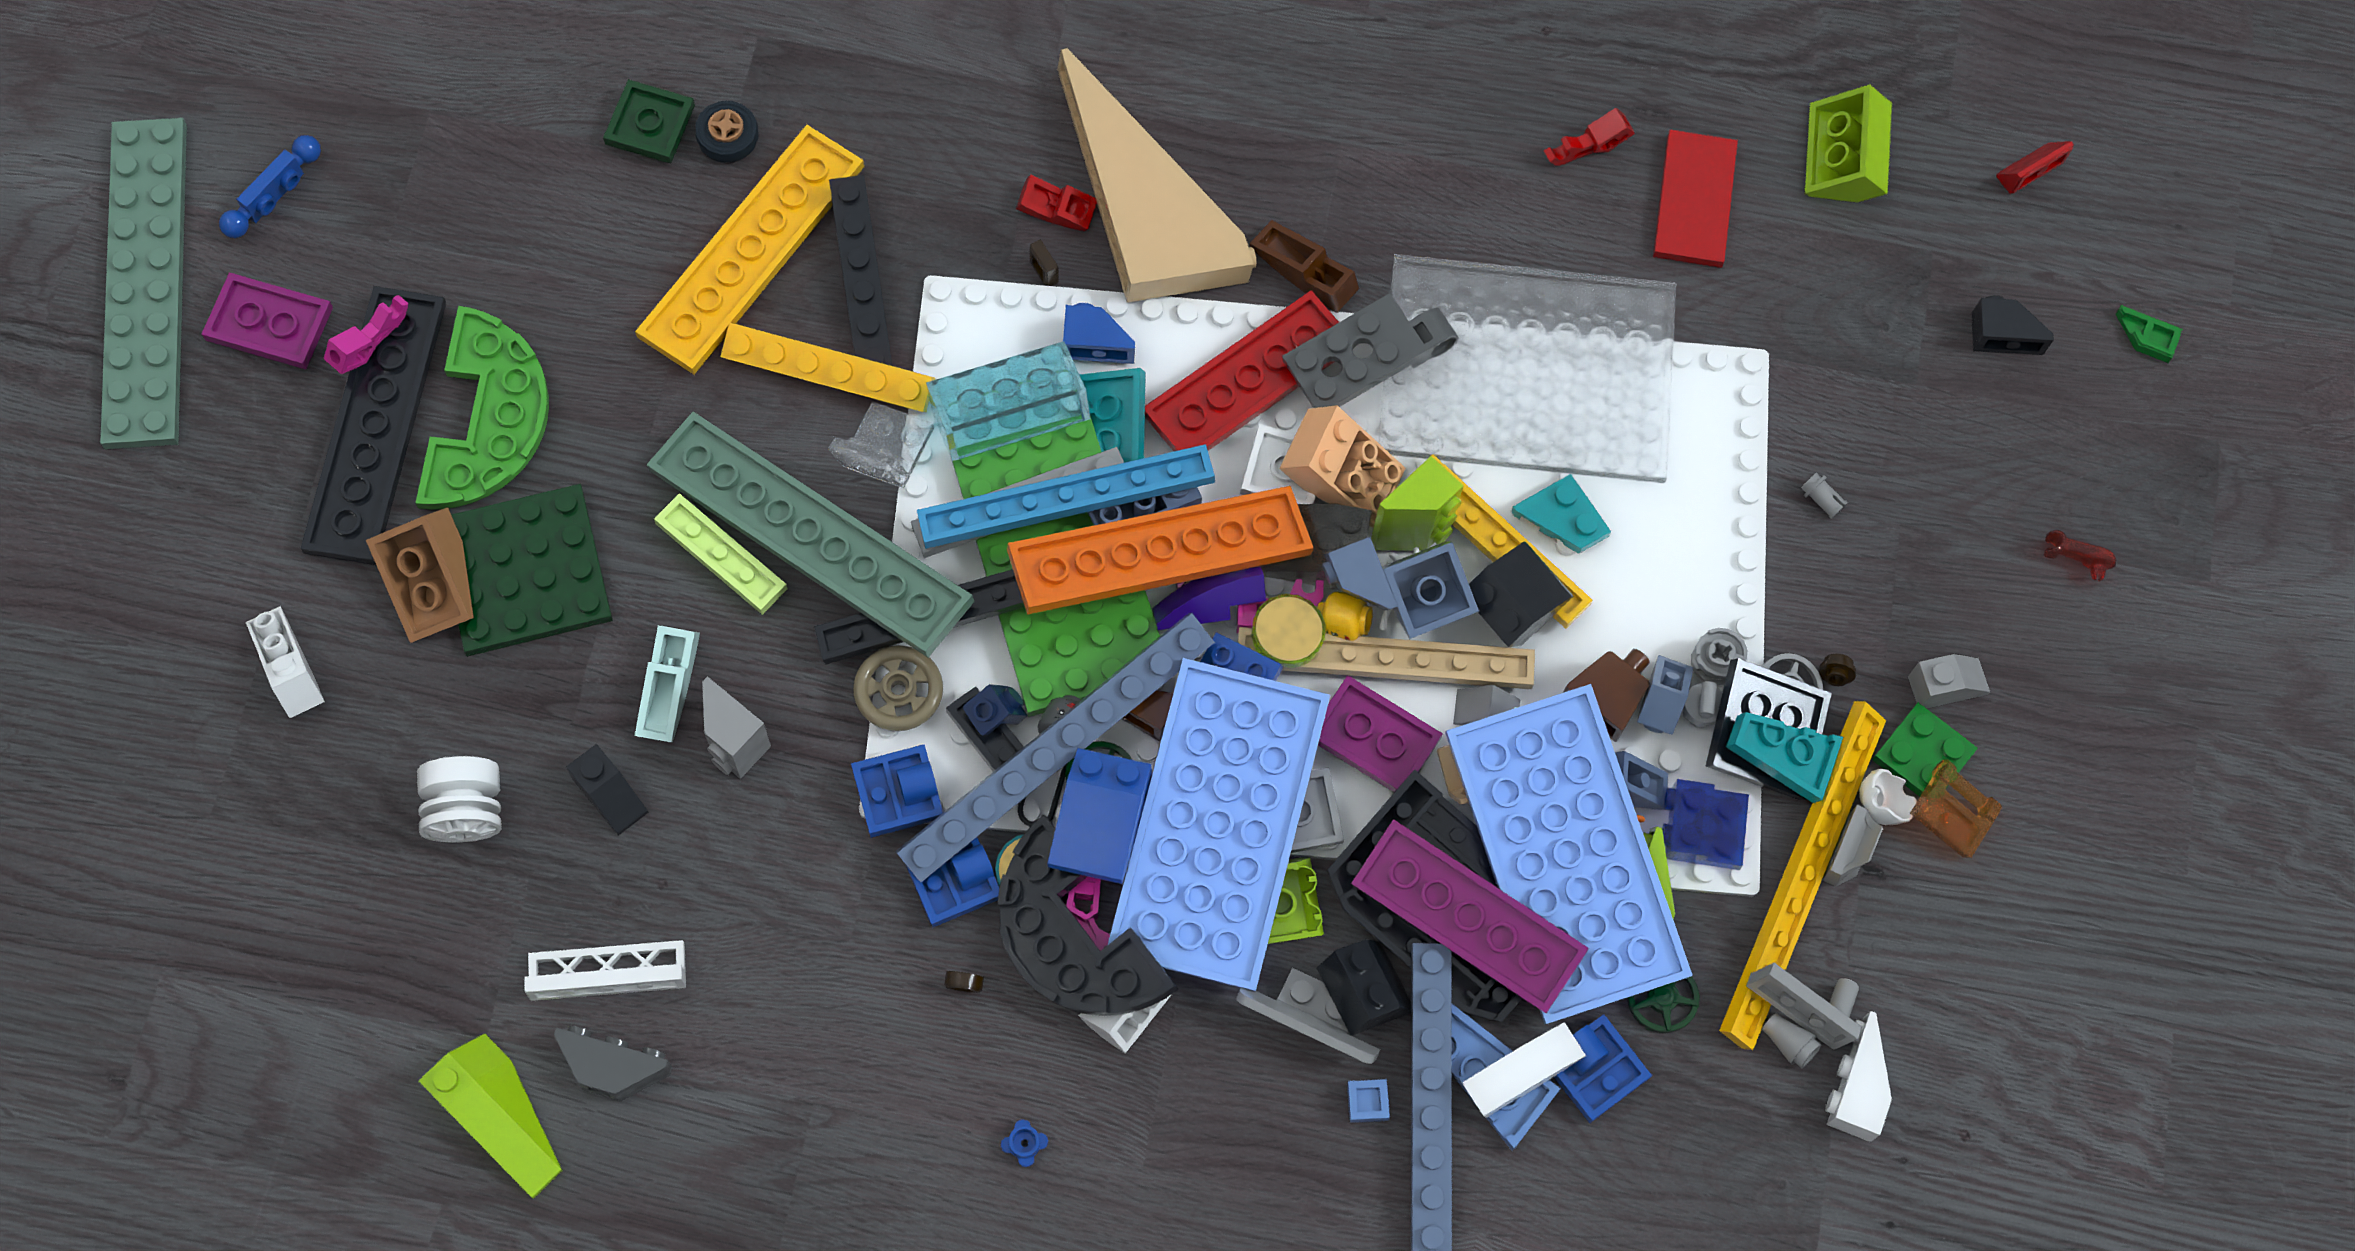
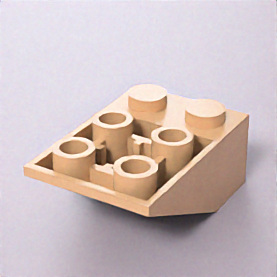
M1336 405L1307 410L1279 469L1303 490L1314 494L1321 500L1374 528L1379 504L1397 488L1406 468Z

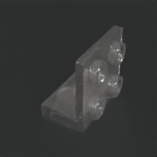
M872 402L854 438L850 437L846 441L834 436L828 450L843 467L904 488L934 430V425L925 419Z

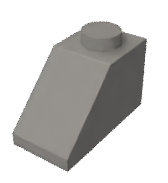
M1952 654L1920 661L1908 675L1916 702H1919L1926 709L1990 693L1979 658Z

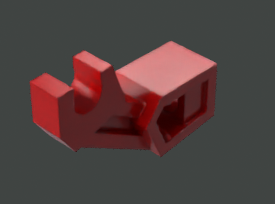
M1615 108L1588 125L1584 135L1579 137L1565 136L1561 139L1563 143L1561 146L1555 149L1548 147L1544 150V153L1553 165H1565L1570 161L1594 152H1609L1634 135L1635 132L1625 114Z

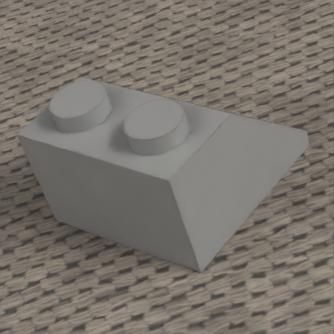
M707 676L702 682L704 733L709 744L707 750L713 756L711 761L720 771L726 775L733 772L741 779L771 747L766 728L760 719Z

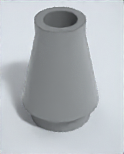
M1778 1013L1772 1015L1762 1028V1031L1770 1037L1791 1065L1796 1063L1800 1068L1805 1067L1821 1048V1044L1815 1040L1816 1035L1782 1018Z

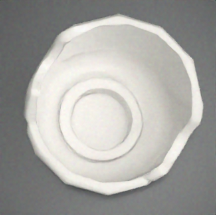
M1887 769L1873 770L1863 780L1860 786L1861 805L1868 809L1871 818L1878 824L1897 825L1909 822L1915 816L1916 798L1904 793L1903 785L1906 780L1892 775Z

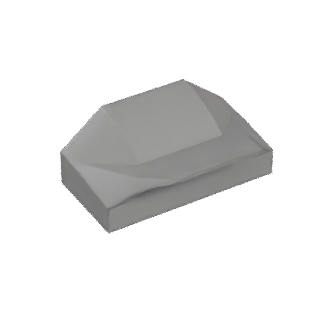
M1856 805L1848 815L1822 881L1838 886L1856 877L1860 867L1870 862L1883 827L1871 818L1868 809Z

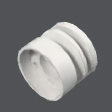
M456 756L431 760L420 765L417 770L418 795L421 799L426 800L418 808V814L421 817L419 833L422 837L439 842H470L490 838L501 831V819L498 816L501 811V805L497 800L492 799L500 792L499 766L496 762L480 757Z

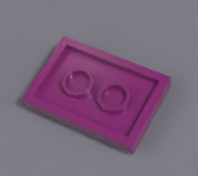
M229 272L201 335L205 341L307 369L333 306L328 300Z
M1347 675L1328 704L1318 746L1392 792H1395L1414 769L1418 773L1420 772L1442 738L1443 733Z

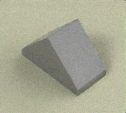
M1495 685L1457 689L1453 724L1462 726L1512 710L1514 707L1518 708L1520 707L1521 699Z

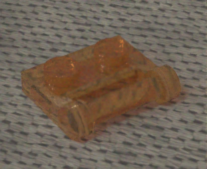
M1944 759L1934 768L1932 779L1910 814L1960 856L1971 858L1999 815L2002 805L1993 797L1987 798L1956 772L1957 767L1952 762ZM1950 785L1978 809V815L1973 814L1945 790L1946 787Z

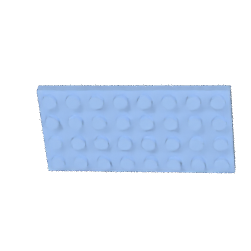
M1183 658L1108 945L1131 927L1162 968L1256 992L1330 699L1329 694Z
M1591 684L1445 732L1497 887L1589 948L1547 1014L1540 1010L1544 1024L1693 976Z

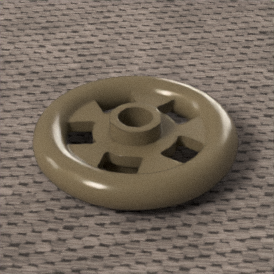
M890 646L874 652L862 663L854 680V699L862 715L875 726L890 731H906L922 725L936 712L943 695V680L937 665L930 657H926L912 647ZM902 661H907L917 666L912 675L906 671L898 670ZM880 666H883L889 673L882 678L881 682H877L871 676ZM917 683H928L927 697H916ZM896 685H902L906 689L904 693L896 695L892 692V688ZM880 692L882 699L887 703L879 709L870 700V697ZM911 704L913 713L896 716L895 707Z

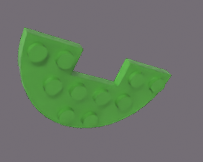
M458 306L444 371L447 377L479 380L466 441L431 436L429 438L416 498L418 509L434 510L459 507L476 502L495 493L512 481L525 468L543 438L548 421L549 394L540 363L532 348L519 333H515L511 328L504 325L499 318L486 312Z

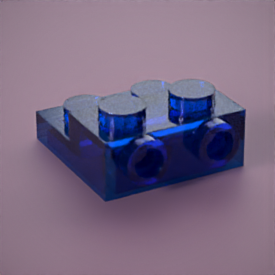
M1677 779L1672 788L1666 789L1664 798V810H1669L1668 824L1664 823L1662 826L1667 859L1740 870L1743 866L1749 794L1714 789L1715 784Z

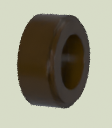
M946 971L944 985L946 988L956 991L980 993L983 988L984 977L965 972Z

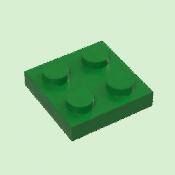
M1918 702L1873 757L1872 761L1881 768L1889 770L1892 775L1905 779L1904 785L1932 806L1978 748Z

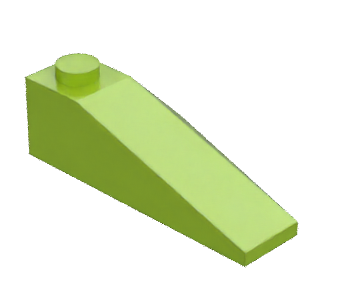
M486 1034L447 1053L418 1080L533 1199L562 1172L561 1166L536 1116L513 1062Z

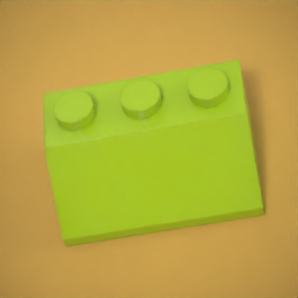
M1871 85L1810 103L1805 194L1807 196L1861 202L1888 194L1892 103Z
M1430 456L1379 504L1371 536L1375 550L1413 551L1417 547L1422 551L1434 543L1440 544L1444 542L1453 532L1451 525L1456 520L1457 515L1455 512L1462 503L1460 496L1464 485Z

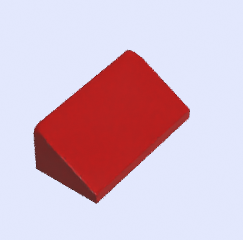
M2071 141L2047 143L1998 172L1996 177L2010 194H2014L2063 164L2071 153L2074 144Z

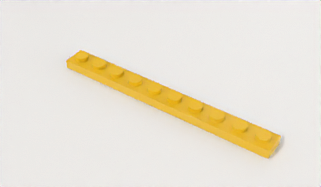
M1854 701L1840 734L1843 740L1823 800L1811 805L1719 1031L1742 1049H1754L1771 1007L1769 1002L1746 986L1751 973L1772 963H1776L1786 970L1886 723V720L1866 701Z

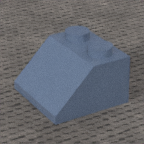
M1442 542L1382 566L1398 606L1393 608L1409 639L1479 612L1453 542Z

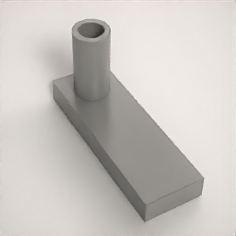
M1772 963L1750 974L1746 985L1748 988L1804 1029L1816 1035L1819 1040L1833 1050L1858 1040L1862 1027L1849 1018L1859 991V986L1854 981L1845 978L1837 980L1829 1003L1776 963Z

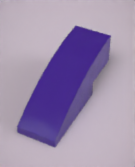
M1261 566L1188 582L1152 608L1157 630L1171 628L1188 613H1192L1200 624L1231 620L1230 606L1266 601L1264 573Z

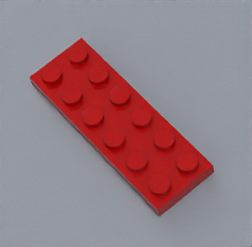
M1311 290L1145 405V418L1173 452L1205 444L1209 451L1296 390L1299 385L1284 364L1282 356L1336 325L1339 321ZM1334 361L1326 363L1323 366L1322 371L1328 366H1330L1332 363H1334Z

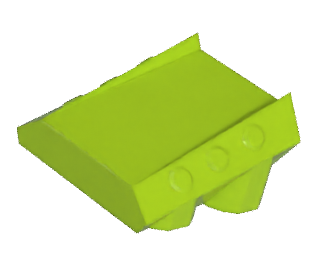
M1310 857L1295 858L1288 861L1268 944L1324 935L1322 913L1319 909L1316 893L1317 878L1316 873L1312 869Z

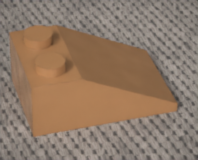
M448 507L366 540L410 643L474 618L463 541Z

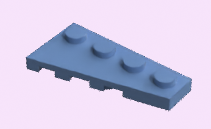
M1451 1003L1452 1075L1473 1101L1463 1082L1513 1051ZM1548 1080L1523 1097H1518L1486 1119L1511 1151H1513L1559 1092L1560 1088Z

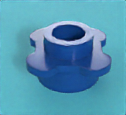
M1027 1120L1017 1121L1015 1129L1011 1132L1010 1136L1005 1137L1001 1142L1003 1152L1014 1155L1023 1167L1031 1166L1039 1150L1045 1149L1048 1145L1047 1136L1044 1133H1038L1030 1126ZM1022 1140L1028 1141L1026 1147L1021 1146Z

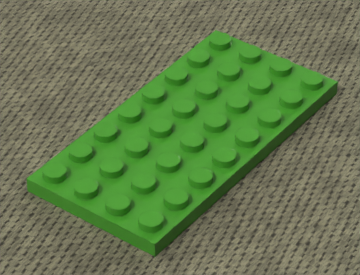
M1089 410L952 446L949 447V453L962 497L966 499L993 492L1101 453V448ZM1088 512L997 532L977 539L976 544L986 577L1013 569L1007 553L1008 543L1094 526ZM1145 590L1028 615L1025 607L998 615L1028 717L1044 713L1046 707L1054 698L1071 695L1082 700L1160 637Z

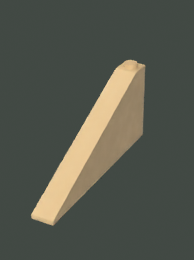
M1068 48L1061 49L1058 73L1126 301L1133 302L1248 283L1252 269L1256 267V254L1253 247H1248L1245 234Z

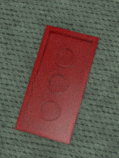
M1669 129L1653 257L1719 268L1723 267L1738 140Z

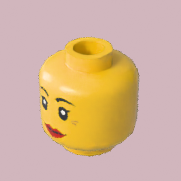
M1332 592L1325 602L1318 604L1316 610L1321 619L1322 632L1345 640L1354 641L1359 636L1368 635L1372 625V607L1368 606L1367 602L1344 592Z

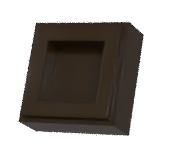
M1040 239L1030 244V263L1045 286H1053L1059 283V267L1042 240Z

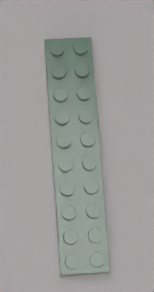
M183 118L112 122L100 444L104 449L178 445L187 137V124Z
M692 412L647 463L650 472L928 658L975 602L972 594L695 412Z

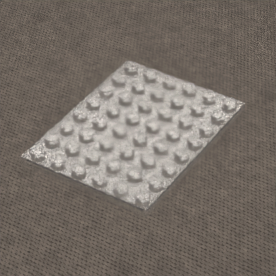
M1394 254L1390 293L1407 319L1410 321L1431 308L1439 307L1458 335L1459 340L1442 355L1431 358L1414 369L1410 365L1383 381L1378 443L1391 455L1428 459L1434 454L1442 461L1657 483L1666 482L1668 474L1676 283Z

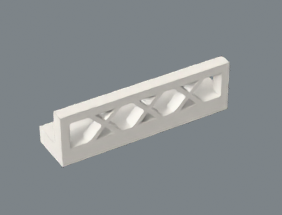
M684 941L528 953L529 976L524 977L525 993L531 1001L686 988ZM676 951V964L651 965V962L661 952ZM639 954H649V955H648V957H647L646 959H644V958H643L641 955H639ZM625 955H632L641 962L636 968H612L620 957ZM601 957L611 958L607 962H605ZM594 958L603 966L599 971L576 973L573 971L583 959ZM565 960H572L568 966L564 962H562ZM555 961L564 969L560 974L538 976V963Z

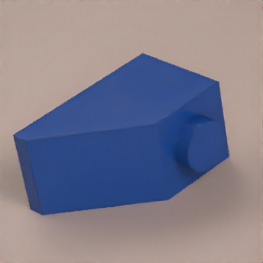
M1089 303L1066 305L1063 359L1134 364L1135 341L1102 307H1094Z

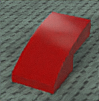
M1030 175L1025 180L1016 209L1059 226L1086 231L1089 228L1097 201L1096 198L1069 185L1061 189Z

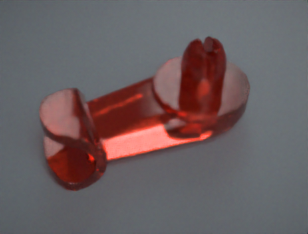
M2060 530L2050 531L2045 537L2047 543L2055 546L2045 549V557L2054 559L2060 554L2082 562L2084 566L2091 568V577L2096 580L2098 574V580L2102 581L2106 570L2116 566L2115 555L2104 547L2067 538L2065 533Z

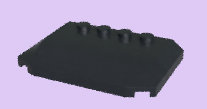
M1415 769L1327 869L1342 909L1410 969L1411 945L1413 943H1441L1351 884L1393 819L1497 887L1477 826L1442 796L1443 793ZM1451 951V1003L1464 1013L1503 1022L1522 1000V997Z

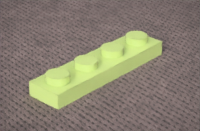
M680 493L654 518L655 524L762 615L788 589L784 581Z

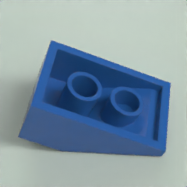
M1078 748L1067 779L1047 863L1048 867L1122 884L1152 778V764Z

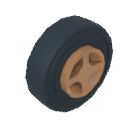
M719 101L709 105L700 113L695 125L696 140L702 152L709 158L722 163L736 162L747 157L754 150L759 138L758 123L751 110L743 104L734 101Z

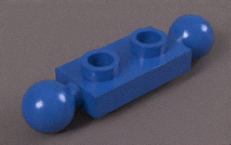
M302 135L296 138L292 144V154L284 150L236 199L240 208L238 210H229L222 214L219 220V227L222 233L229 238L242 237L248 230L249 219L257 223L263 216L271 213L276 206V202L299 183L300 177L304 174L300 166L303 163H312L319 158L321 153L319 142L309 135Z

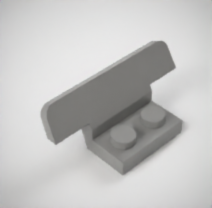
M1291 969L1277 1000L1260 992L1242 987L1237 993L1236 1000L1240 1004L1362 1062L1372 1064L1380 1053V1049L1347 1034L1348 1030L1324 982L1297 969Z

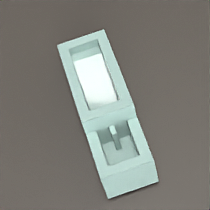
M658 625L652 661L648 662L635 736L673 742L692 674L699 632Z

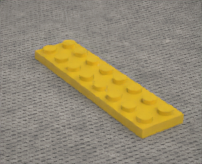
M806 125L635 331L637 338L695 375L726 337L729 322L736 324L833 206L829 179L857 176L864 168L863 159L809 125Z

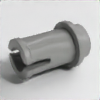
M1815 473L1801 488L1806 492L1804 496L1806 498L1810 496L1832 519L1848 502L1825 482L1827 478L1825 475L1821 477L1818 473Z

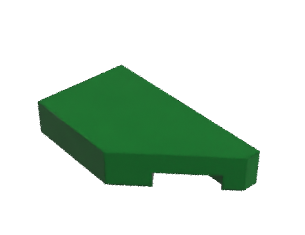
M2120 305L2116 316L2133 348L2138 352L2169 363L2173 358L2183 329Z

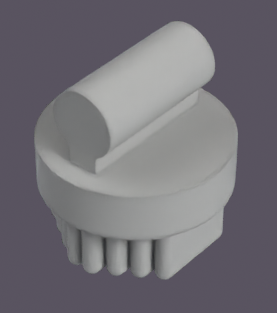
M1706 681L1696 684L1689 689L1688 698L1683 708V717H1687V720H1690V723L1694 724L1695 727L1702 728L1703 726H1710L1716 723L1722 697V691L1717 688V684Z

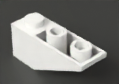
M281 606L269 612L261 613L256 618L247 621V627L271 688L288 717L292 718L325 702Z
M1870 1011L1861 1020H1855L1862 1029L1858 1040L1853 1041L1850 1055L1845 1054L1840 1062L1837 1076L1842 1077L1838 1091L1832 1090L1825 1111L1830 1113L1827 1125L1872 1142L1881 1134L1892 1098L1877 1015L1875 1012Z

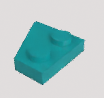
M1571 474L1514 505L1511 510L1514 517L1527 519L1539 526L1540 532L1550 538L1559 539L1564 546L1578 554L1608 538L1611 533L1609 527Z

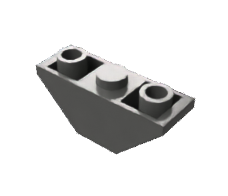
M572 1025L569 1026L568 1030L556 1027L554 1032L564 1057L583 1091L622 1101L671 1075L673 1067L667 1059H664L666 1054L656 1049L643 1047L642 1052L627 1048L629 1043L610 1036H606L605 1041L591 1038L592 1033L590 1031Z

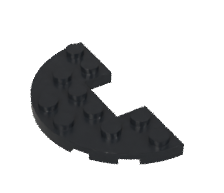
M1043 814L1032 824L1012 852L1014 856L1009 864L1006 875H1002L999 888L1000 934L1007 954L1017 971L1034 989L1053 1003L1072 1011L1090 1015L1111 1016L1139 1011L1164 1000L1176 992L1179 988L1131 927L1104 949L1100 950L1061 898L1088 876L1048 867L1047 863L1056 828Z

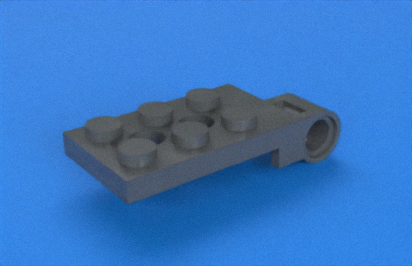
M1388 293L1282 356V359L1313 408L1336 405L1341 407L1411 365L1414 369L1427 360L1442 355L1458 342L1459 337L1439 307L1431 308L1409 321L1391 293ZM1366 343L1373 348V352L1369 357L1361 359L1353 354L1354 347L1358 344ZM1331 361L1337 362L1342 366V371L1334 377L1326 376L1322 372L1323 366Z

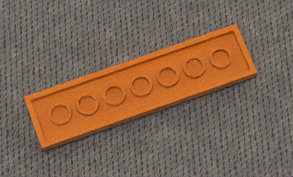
M1291 486L1010 542L1007 546V553L1028 615L1310 556L1314 547Z

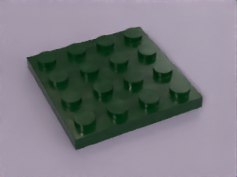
M581 484L451 514L463 541L474 617L458 624L464 652L467 657L613 621Z

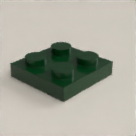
M628 79L604 134L605 145L671 164L695 107L694 98Z

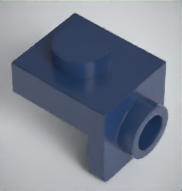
M989 684L963 706V710L979 734L987 736L1000 724L1018 725L1028 716L1022 707L1024 702L1019 693L1012 687Z

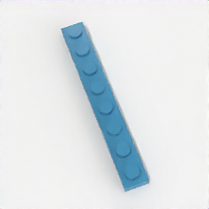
M1205 444L917 510L925 549L1212 484L1215 483V475Z

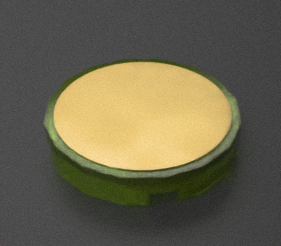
M1281 594L1269 598L1258 608L1252 621L1251 638L1258 653L1280 663L1285 668H1295L1307 664L1318 655L1325 640L1326 624L1320 610L1311 601L1299 595Z

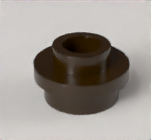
M1836 653L1824 658V661L1819 666V674L1824 681L1832 686H1844L1855 680L1856 668L1849 656Z

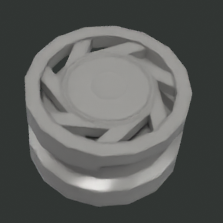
M1726 628L1711 629L1701 636L1691 654V666L1694 667L1693 671L1701 681L1714 682L1717 686L1725 685L1730 660L1739 658L1747 661L1748 650L1744 640L1736 632Z

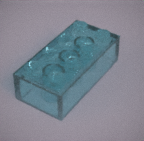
M1064 341L926 382L932 413L952 461L1090 420L1086 388Z

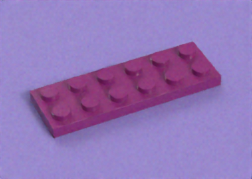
M1394 819L1351 883L1546 1014L1589 950L1588 947Z

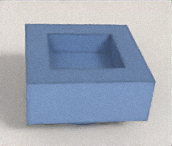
M1387 1079L1348 1081L1347 1094L1350 1123L1388 1121L1390 1119Z

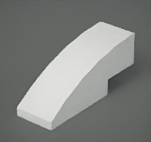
M1564 1022L1464 1081L1463 1085L1482 1115L1487 1118L1518 1097L1521 1098L1586 1055Z

